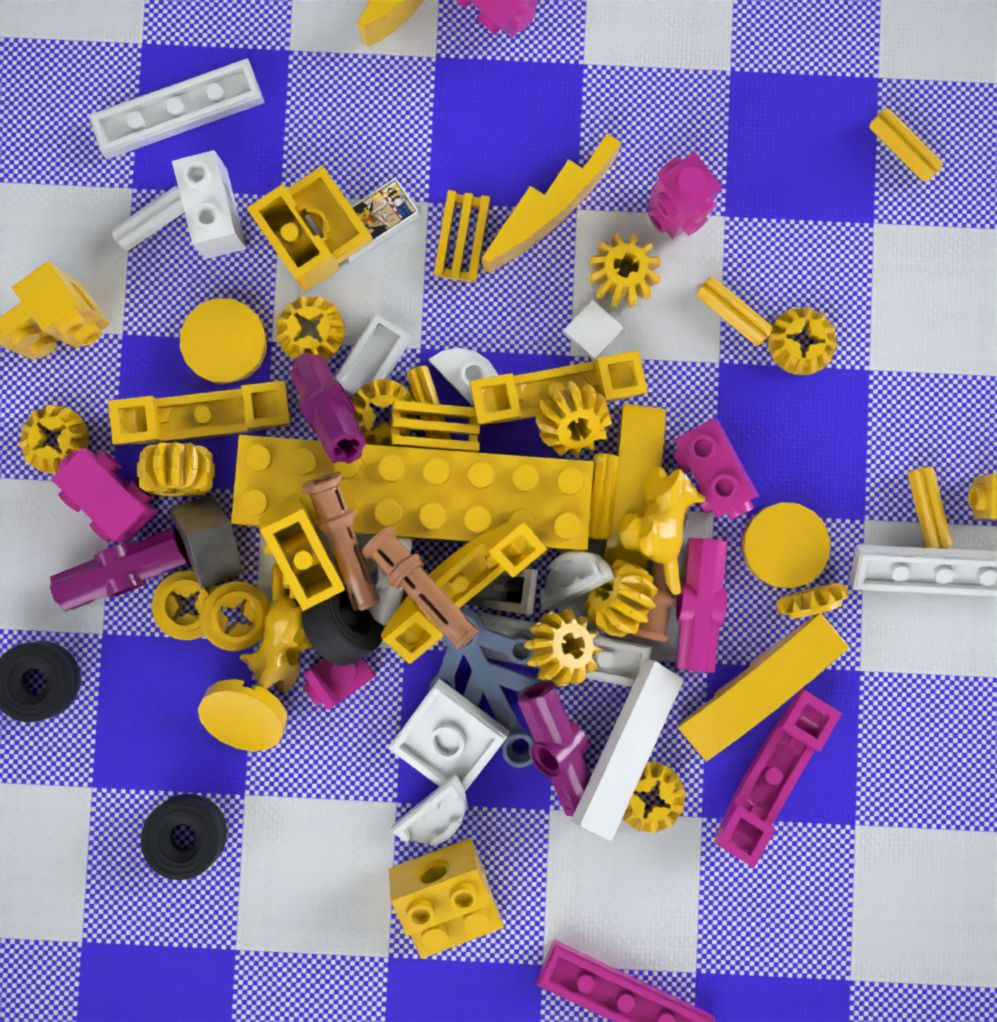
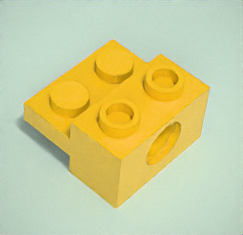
M323 165L288 189L284 184H281L246 208L305 293L339 271L338 264L373 241L371 234ZM306 215L310 216L323 235V238H320L318 234L316 235L306 220Z
M47 261L11 287L21 302L0 317V346L33 360L53 352L59 340L76 349L79 346H88L97 341L102 335V330L111 323L79 281L50 261Z
M472 838L389 868L391 903L406 936L411 935L421 959L504 928L502 916L488 885L486 872Z

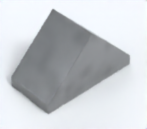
M212 494L170 508L173 521L201 589L243 574L231 521Z
M525 568L514 578L505 570L465 605L532 615L538 570Z

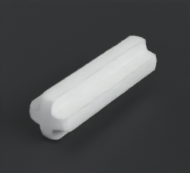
M178 186L172 187L112 229L111 234L114 240L123 250L129 251L184 213Z

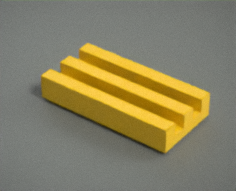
M448 190L434 268L435 277L470 283L477 282L490 196L481 195V198L473 197L471 193L460 195L456 191ZM455 205L462 206L452 269H447L445 264ZM472 207L478 208L479 213L469 272L461 271Z
M393 401L390 446L475 453L479 451L478 435L480 434V425L477 423L474 407ZM401 413L468 419V424L401 418ZM400 429L468 435L467 441L400 436Z

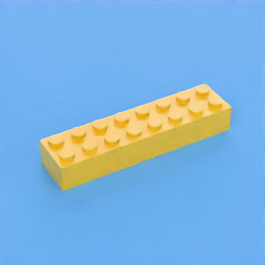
M239 435L231 524L259 527L260 517L300 498L315 526V521L318 519L309 494H304L301 486L316 477L340 472L343 478L340 486L348 508H353L356 514L355 522L353 523L355 534L375 536L384 528L393 526L397 531L396 537L469 543L497 526L521 518L547 549L587 551L594 461L366 444L363 447L362 456L350 464L345 462L333 463L327 456L321 441Z

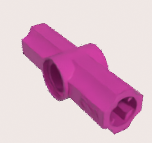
M688 538L684 581L680 584L681 593L677 595L676 620L679 622L675 668L715 673L719 627L724 623L727 608V592L723 588L727 541Z

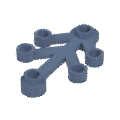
M460 608L480 631L459 650L455 648V645L443 633L442 640L448 647L440 670L433 676L429 689H432L438 679H444L456 691L457 680L455 674L464 654L472 672L463 697L478 707L484 693L498 723L510 731L507 739L503 742L502 754L504 759L513 767H527L533 763L530 756V748L535 744V741L529 730L521 728L501 686L521 692L526 687L533 686L537 682H542V680L537 679L538 674L529 676L489 662L482 647L508 654L510 659L517 664H526L531 657H534L533 651L530 650L526 656H519L514 652L513 647L518 643H526V641L532 639L526 635H518L512 638L484 627L483 620L478 613L469 608ZM516 739H524L528 742L529 746L525 750H517L512 743Z

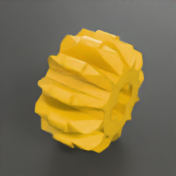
M619 233L613 235L612 246L601 241L597 246L599 255L591 256L588 265L596 271L589 274L588 282L594 285L602 284L596 292V296L599 299L605 297L608 293L613 295L611 299L612 307L618 306L621 297L625 298L626 304L630 308L635 307L637 295L642 299L648 300L652 295L650 286L658 285L661 278L658 273L653 271L660 266V258L647 257L653 248L652 243H645L639 248L636 246L638 241L636 233L631 234L628 243H624ZM621 264L630 266L627 278L618 275Z
M569 380L566 390L562 392L552 386L553 398L540 399L542 412L535 415L536 424L540 429V437L544 444H547L548 447L552 446L554 451L560 456L569 450L572 455L578 458L582 448L587 447V449L594 451V441L596 439H607L605 427L612 424L611 415L607 410L608 403L603 395L598 392L596 393L594 388L588 385L587 382L578 388L576 383Z
M160 442L158 445H149L140 452V459L137 463L139 487L150 495L158 494L161 497L174 496L177 498L179 496L192 497L193 495H203L213 488V478H215L213 454L207 448L195 446L192 443Z
M617 559L612 565L609 564L615 579L587 592L589 598L584 602L583 608L588 611V621L593 623L596 628L612 636L623 638L627 633L636 634L639 623H648L647 614L649 610L656 607L652 599L657 594L658 588L653 585V577L645 569L629 561Z
M565 609L559 611L558 614L552 611L543 614L541 622L532 624L528 628L534 639L526 641L523 646L528 650H532L534 657L529 659L527 665L531 667L540 666L537 679L542 681L552 680L556 687L567 686L568 683L579 684L586 680L585 673H591L598 668L592 656L599 655L603 650L594 646L592 641L599 632L586 630L588 617H575L573 610ZM562 644H563V646H564V650H565L564 652L562 651V648H561V645H562Z

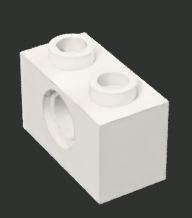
M215 150L173 160L172 164L192 245L205 259L247 249L228 171Z

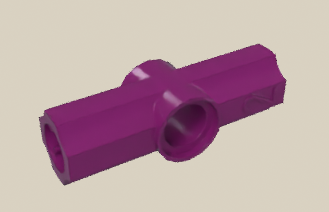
M307 352L301 354L293 360L294 366L289 372L301 397L297 404L310 427L318 435L333 463L345 462L350 464L362 456L363 447L367 444L365 436L353 416L356 413V409L342 385L334 377L323 356Z
M172 528L134 544L131 542L124 543L98 552L93 556V560L50 576L51 585L49 588L54 601L58 603L62 611H69L90 604L105 596L114 597L140 588L147 584L146 580L189 564L190 561L177 529Z
M542 681L523 689L518 694V704L535 741V744L530 748L531 759L535 767L543 775L551 779L566 816L573 817L592 776L583 756L588 751L589 743L583 730L568 720L553 682Z

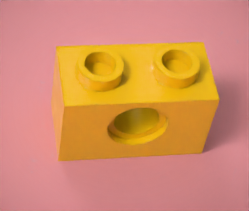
M300 498L259 518L260 532L303 611L345 590L341 576Z

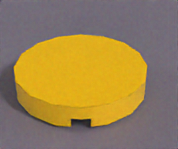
M214 298L199 304L186 317L180 331V350L186 364L199 377L215 384L240 382L248 379L261 367L267 353L266 332L262 320L246 304L232 298Z
M781 502L762 508L754 515L742 534L741 552L746 567L759 580L771 587L793 589L809 584L822 573L830 556V537L824 522L814 511L800 504Z
M237 679L218 681L208 687L198 707L200 721L210 734L227 745L247 751H263L278 745L285 732L288 717L287 711L276 696L258 685L255 686L254 690L244 687L245 681Z

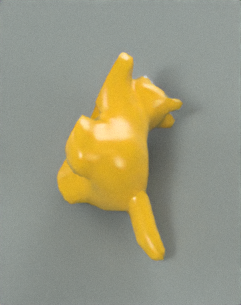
M656 466L647 476L644 485L645 508L640 512L628 513L624 516L619 524V537L623 547L627 550L638 551L646 558L663 564L666 585L672 594L679 595L681 593L677 556L683 543L685 512L690 505L705 502L706 498L697 492L695 486L689 481L688 476L681 470L676 469L667 477L665 469Z
M274 564L271 568L273 603L270 605L265 618L262 644L258 651L253 654H241L240 660L248 665L259 686L269 689L274 683H277V688L280 691L287 692L296 682L299 675L300 652L311 648L312 645L303 629L302 608L296 599L290 598L287 595V589L283 587V573L279 565Z

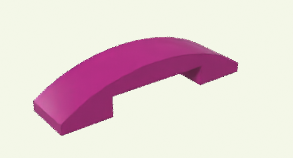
M806 690L799 692L777 721L748 767L726 810L713 843L752 868L756 866L776 831L772 824L815 750L821 752L842 715L841 712Z

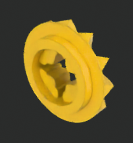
M301 295L299 299L292 303H287L280 317L276 318V338L283 351L293 360L305 352L313 355L321 354L325 360H328L335 355L344 340L345 325L340 312L335 305L320 296L306 297ZM300 317L310 323L315 320L320 321L316 328L322 339L321 342L309 335L303 339L300 338L299 335L303 332L301 323L298 320Z
M809 306L795 309L790 308L781 314L772 324L773 330L768 336L769 352L775 363L786 372L795 375H810L823 369L832 361L834 352L839 345L836 342V326L831 325L825 313L812 310ZM806 325L805 330H807L808 338L814 339L818 343L809 345L805 353L802 354L800 343L789 338L799 335Z
M387 379L370 381L361 386L351 398L356 409V413L353 416L369 445L390 446L391 423L388 424L385 421H381L378 425H374L373 422L376 420V415L373 412V408L369 405L371 402L376 407L380 406L383 409L388 405H392L394 400L415 402L411 393L398 382ZM401 413V418L417 420V415ZM400 429V436H410L411 430Z
M47 405L40 410L30 411L31 416L26 423L19 425L22 432L21 439L17 444L25 456L23 460L41 472L57 474L60 471L58 469L60 462L68 454L76 450L79 451L81 448L88 449L89 432L84 420L75 411L67 407ZM44 427L54 432L62 430L61 435L57 438L60 444L58 447L62 452L52 446L41 448L48 439Z
M179 571L166 577L156 588L152 599V613L159 628L170 637L179 640H193L204 636L199 615L186 613L177 619L183 607L177 595L189 598L200 592L194 604L200 614L203 598L207 597L215 589L216 585L201 589L194 571Z
M233 580L222 585H216L215 589L207 597L203 598L202 610L198 617L204 636L213 645L227 651H239L251 647L262 638L265 630V618L270 606L265 595L257 587L250 583ZM238 604H241L239 612L244 615L245 619L249 620V623L233 621L230 627L226 626L228 618L220 610L221 607L235 609Z
M831 583L784 595V597L777 601L776 607L779 615L788 614L789 619L802 618L842 606L841 601L848 598L849 594L846 585Z
M647 762L635 791L640 793L642 791L650 792L652 786L655 787L658 781L657 794L667 804H652L650 810L647 809L644 815L645 802L638 794L633 792L622 817L626 823L638 832L644 831L657 834L661 830L673 827L680 814L684 813L686 792L679 776L664 764Z

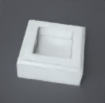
M592 299L563 330V334L592 361H595L623 331L624 327Z

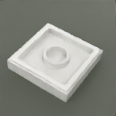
M438 679L388 749L439 787L456 774L466 791L507 739L510 731Z

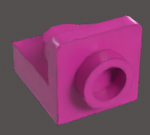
M364 657L356 663L347 666L335 665L324 659L303 673L308 681L304 684V688L309 697L318 706L323 703L328 710L376 676Z

